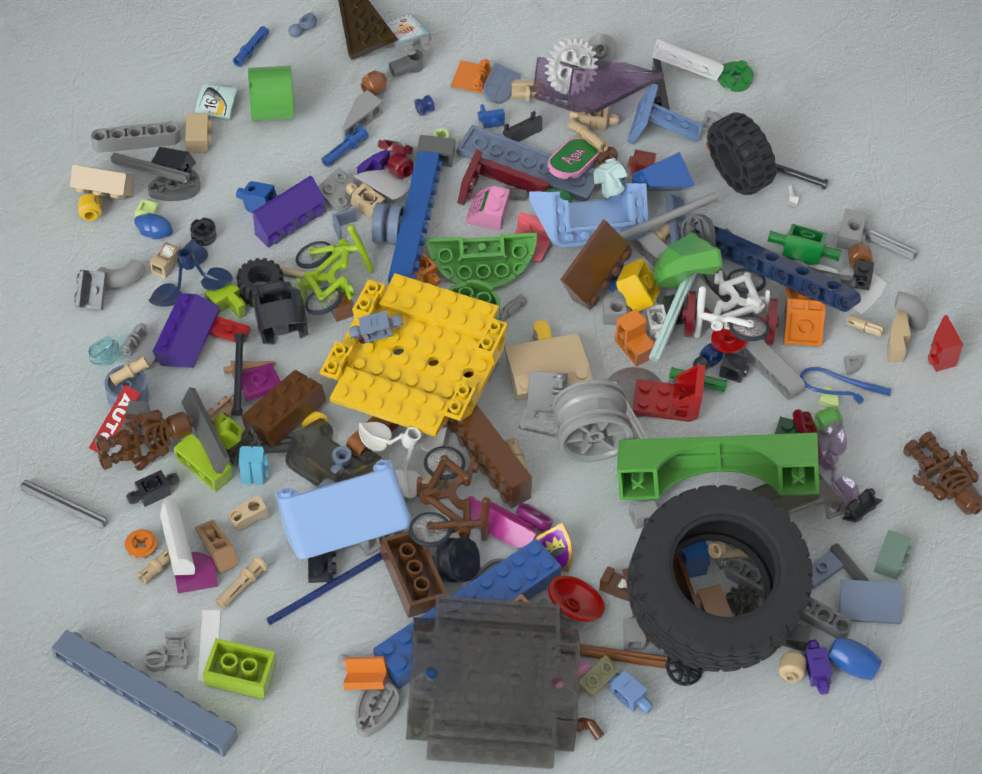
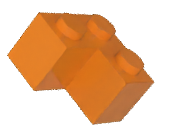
M635 309L617 318L615 342L637 367L650 360L649 355L655 342L645 333L647 324L645 316Z

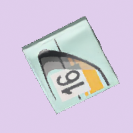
M203 84L195 114H208L210 118L231 120L238 89Z

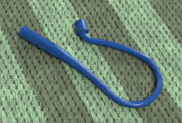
M821 367L805 368L800 374L806 388L824 394L851 395L858 404L864 401V398L859 393L831 391L813 387L804 380V374L809 371H821L868 391L890 396L891 388L854 380Z

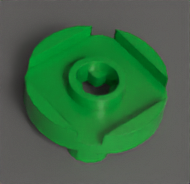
M740 60L722 64L724 65L723 71L718 78L722 87L725 89L728 87L733 92H742L750 87L754 74L746 61Z

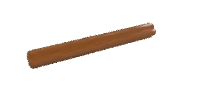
M570 642L568 645V654L598 659H602L607 655L612 661L666 668L665 663L668 657Z

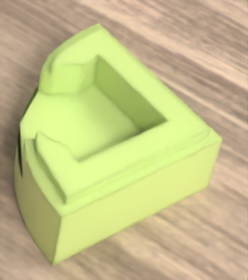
M825 386L824 388L825 390L833 391L831 388ZM822 393L819 404L833 407L836 410L838 409L839 399L837 395Z

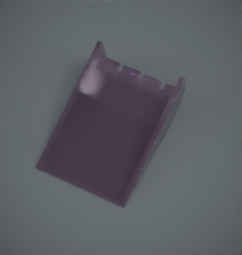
M538 57L533 92H537L534 94L536 100L568 111L598 113L663 79L664 74L626 62L596 61L594 65H597L598 68L587 69L560 61V65L572 68L569 94H562L556 91L555 87L550 86L552 82L547 81V78L550 76L545 74L549 70V68L545 67L550 62L546 59L548 57Z

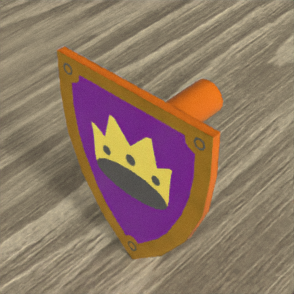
M561 523L534 539H537L561 565V571L569 573L573 559V548L569 534L564 524Z

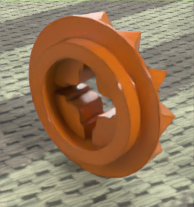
M135 530L127 536L125 548L129 555L135 556L136 559L138 557L146 558L149 554L153 555V551L157 549V538L149 530ZM137 542H145V547H138Z

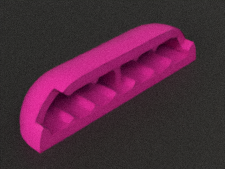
M469 496L471 519H481L482 501L476 500L474 496ZM490 501L488 533L517 548L524 547L534 540L537 531L532 529L533 525L530 522Z

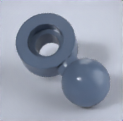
M307 13L300 18L299 24H292L288 29L289 35L296 38L302 34L303 29L314 28L317 22L314 13Z
M339 446L332 452V460L335 465L331 466L329 474L333 479L339 480L345 475L344 466L349 465L352 461L351 450L348 447Z

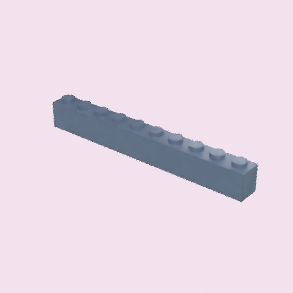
M66 629L52 646L55 659L220 756L224 757L237 740V728L230 721L225 722L213 711H206L197 702L185 699L180 692H173L163 682L154 681L146 672L137 671L127 661L122 662L118 660L113 653L101 650L94 642L89 643L79 633H72Z

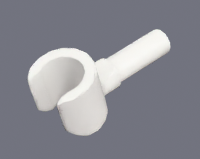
M790 185L788 186V205L797 207L799 196H794L793 186Z

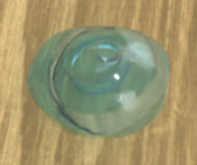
M106 336L90 346L88 349L90 362L99 366L112 365L119 354V342L110 336Z

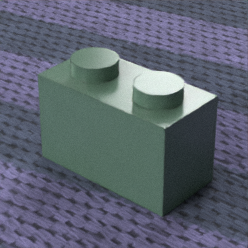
M888 530L874 572L897 580L899 573H904L907 562H904V558H909L913 547L909 545L911 537Z

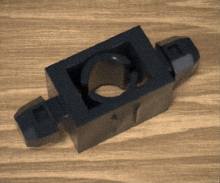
M159 470L135 481L136 491L129 492L126 495V499L129 504H135L141 500L144 507L171 495L170 486L173 487L180 482L177 473H170L165 477L162 470Z

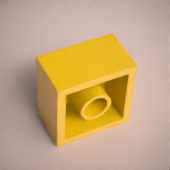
M644 258L625 265L616 282L619 292L623 293L626 298L628 307L632 308V310L636 309L638 312L653 306L661 290V287L655 286L653 273Z

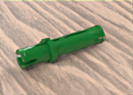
M671 367L669 379H676V375L686 370ZM704 376L703 387L725 392L727 380Z

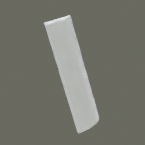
M164 499L160 518L174 575H194L195 566L180 507L176 502Z

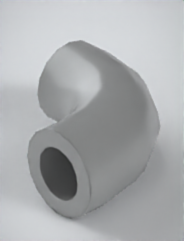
M132 259L123 268L112 270L100 267L96 272L107 273L106 287L120 288L137 281L146 272V268L140 261Z
M898 291L894 309L909 314L908 323L910 327L915 330L924 329L928 323L929 315L925 304L914 295Z

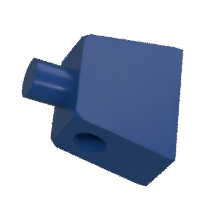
M250 181L244 189L238 188L236 197L243 200L245 209L248 212L253 213L254 210L277 197V194L272 184Z

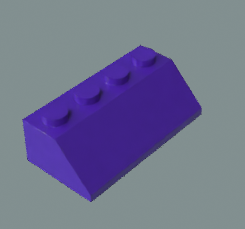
M311 175L253 211L255 235L268 248L279 243L286 236L293 234L297 229L307 225L310 221L326 212L325 198Z
M180 293L152 351L160 365L194 368L221 310L220 307L197 294Z

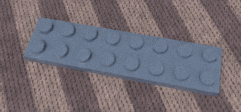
M471 125L457 147V154L472 159L477 149L483 152L482 158L550 182L549 189H563L572 198L580 201H588L597 186L594 184V170L588 168L580 177L575 179L573 177H568V179L556 177L549 171L550 168L547 167L548 159L552 154L475 125Z

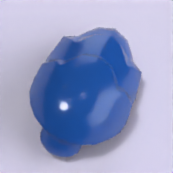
M148 212L138 215L134 219L136 227L143 236L158 240L173 234L171 223L161 215Z

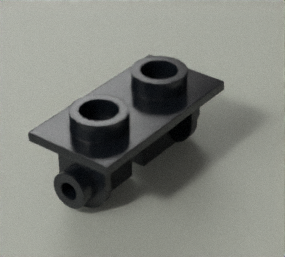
M867 488L858 495V499H853L844 506L843 513L845 516L842 519L854 523L859 522L883 500L875 498L876 492L873 488Z

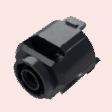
M276 282L259 288L260 293L254 297L253 306L258 333L261 335L263 344L273 345L275 344L274 336L298 331L300 338L309 335L301 290L292 287L291 282Z

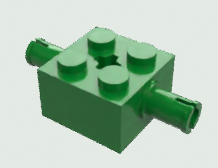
M796 224L791 225L786 235L770 230L767 242L783 245L782 255L786 256V258L790 260L798 259L804 261L807 265H818L822 257L839 262L842 250L826 246L825 242L828 233Z

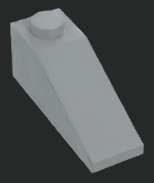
M368 90L360 94L351 107L342 128L343 141L347 134H351L356 130L357 126L365 127L383 113V101Z

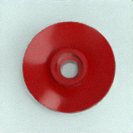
M724 326L719 331L714 330L711 335L713 347L723 353L740 351L748 343V341L735 337L730 330L724 329Z

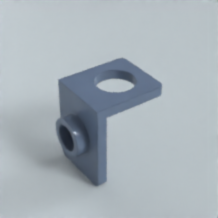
M356 208L332 214L333 227L339 240L342 239L340 226L357 221Z

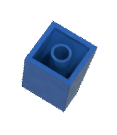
M680 152L631 174L632 183H646L647 191H682L695 185Z

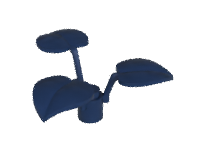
M191 239L184 248L178 251V285L175 286L171 283L160 285L152 293L149 302L160 307L175 304L179 294L182 293L179 290L182 281V268L191 270L196 266L204 277L201 280L202 287L210 291L218 290L228 285L233 280V277L229 271L220 267L210 268L207 274L204 273L199 265L206 261L208 252L204 247Z

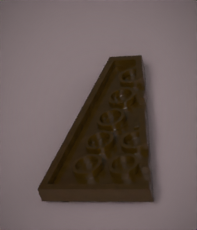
M338 0L348 54L351 60L398 41L395 34L369 0Z

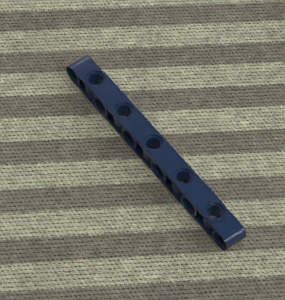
M714 226L716 235L715 247L720 249L721 257L843 312L849 311L860 303L861 296L855 289Z

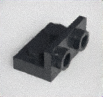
M336 550L308 558L309 583L333 582V574H337L336 562H333L332 557H336Z

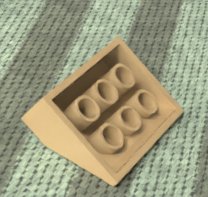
M578 333L504 346L515 401L528 399L530 371L568 373L567 387L578 382L592 380L589 363Z

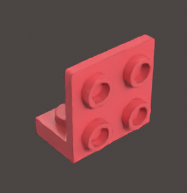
M520 211L517 229L514 234L537 233L536 248L531 260L541 262L551 240L537 216Z

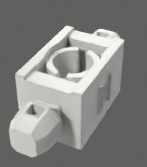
M655 301L653 306L646 308L644 311V316L647 320L646 329L650 339H655V342L666 318L664 305H658L657 301Z

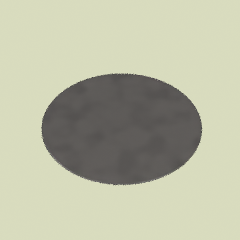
M628 367L616 371L607 380L616 382L624 390L626 400L632 410L636 379L662 382L658 376L649 370Z

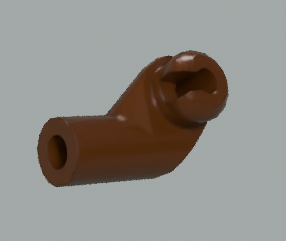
M581 717L574 723L576 731L588 730L595 740L604 735L593 719Z

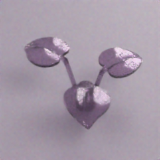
M838 419L820 428L817 431L818 448L821 451H827L821 457L819 466L824 470L832 471L831 482L833 484L826 488V496L833 505L844 509V506L853 499H858L859 490L855 481L849 477H839L835 481V466L839 462L838 456L842 455L847 448L846 432L841 421Z

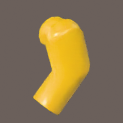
M314 411L301 425L303 428L310 424L325 426L329 419L327 415Z

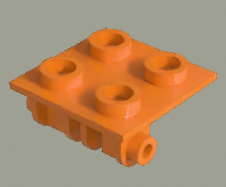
M483 59L479 64L461 60L451 87L483 94L484 82H486L493 68L490 67L489 60Z

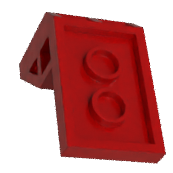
M696 365L676 375L675 384L636 379L633 403L634 414L685 422L698 419L703 396L705 365Z

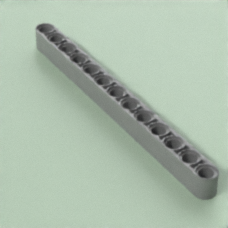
M652 231L647 232L634 241L638 252L653 267L659 254L668 247ZM696 275L690 290L696 291L695 308L697 309L699 288L704 286L706 288L704 311L714 312L716 302L721 299ZM730 309V310H728V311H723V312H721V313H728V312H731V311H733V310ZM753 331L752 337H753V336H758V335ZM763 340L748 341L747 345L739 351L744 357L748 358V361L785 398L792 399L806 389L802 378Z

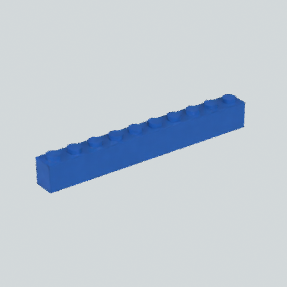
M418 151L388 275V285L394 273L417 280L416 272H419L420 269L419 259H422L423 256L422 246H425L426 243L425 233H428V221H431L432 210L430 209L434 208L433 196L437 195L436 183L440 182L439 171H442L443 168L440 153Z

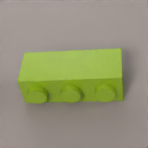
M193 434L188 435L174 447L175 458L215 492L233 478L232 465L229 462L222 474L215 473L199 438H196Z

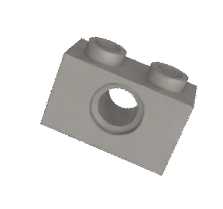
M845 208L837 248L849 250L855 244H864L866 235L862 234V232L867 231L869 221H866L867 213Z

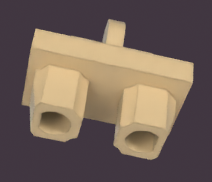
M515 79L512 81L511 99H526V101L530 99H543V81L539 79H533L532 81Z

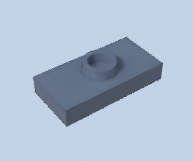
M831 551L812 564V589L843 569L844 564Z

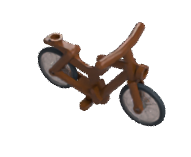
M436 447L426 454L424 468L432 477L428 484H423L422 477H417L416 496L419 497L422 503L425 505L431 504L445 516L435 512H425L417 515L409 526V534L417 544L424 547H437L444 544L450 538L451 533H457V531H459L458 535L460 537L469 538L471 529L480 527L481 540H488L490 499L487 497L482 499L481 519L472 520L470 500L468 498L461 500L456 494V490L461 484L470 486L473 473L478 472L479 462L475 461V457H471L470 466L467 471H464L465 458L459 450L453 447ZM455 478L447 489L439 490L438 486L441 480ZM449 498L457 509L463 511V519L441 503L439 499Z

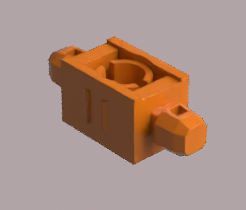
M423 253L422 259H419V272H416L417 280L438 286L441 280L437 275V265Z

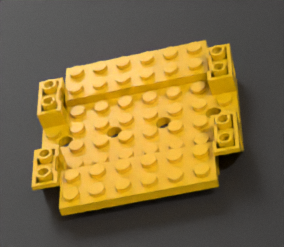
M394 273L387 289L386 284L368 279L352 309L355 318L350 328L356 325L360 326L359 317L387 311L390 318L400 315L403 325L398 328H392L394 336L365 344L360 343L363 336L355 339L351 338L348 330L342 343L338 341L334 343L319 372L320 375L339 380L330 396V401L408 428L415 427L420 432L437 437L442 425H446L449 417L462 421L472 414L503 351L508 323L495 319L499 312L498 305ZM397 349L404 350L400 355L394 354ZM433 360L439 361V363L435 366L429 365V363ZM470 371L474 373V375L470 378L464 377V374L466 372Z

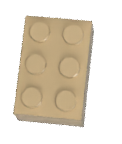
M73 165L70 187H74L76 192L91 193L92 190L94 195L108 196L111 193L110 197L126 199V196H132L135 175Z

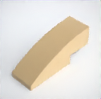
M898 310L889 335L887 347L888 362H903L906 353L905 347H908L911 336L907 313Z

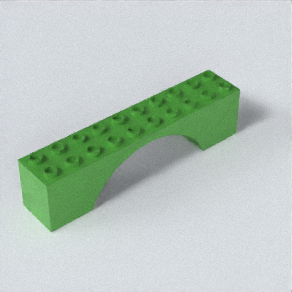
M817 433L619 440L617 457L620 500L660 499L669 488L680 481L711 472H735L753 476L769 484L779 495L820 494Z

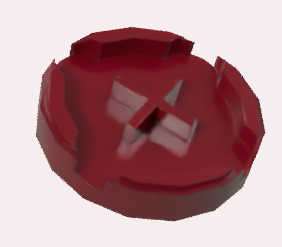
M385 139L378 140L377 145L381 149L410 155L414 149L410 145L406 144L403 146L399 142Z

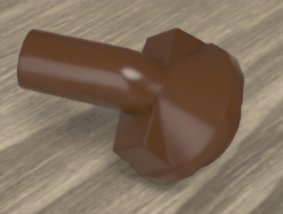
M610 146L607 151L600 153L601 155L595 161L598 165H601L608 159L616 158L617 160L618 152L614 147Z

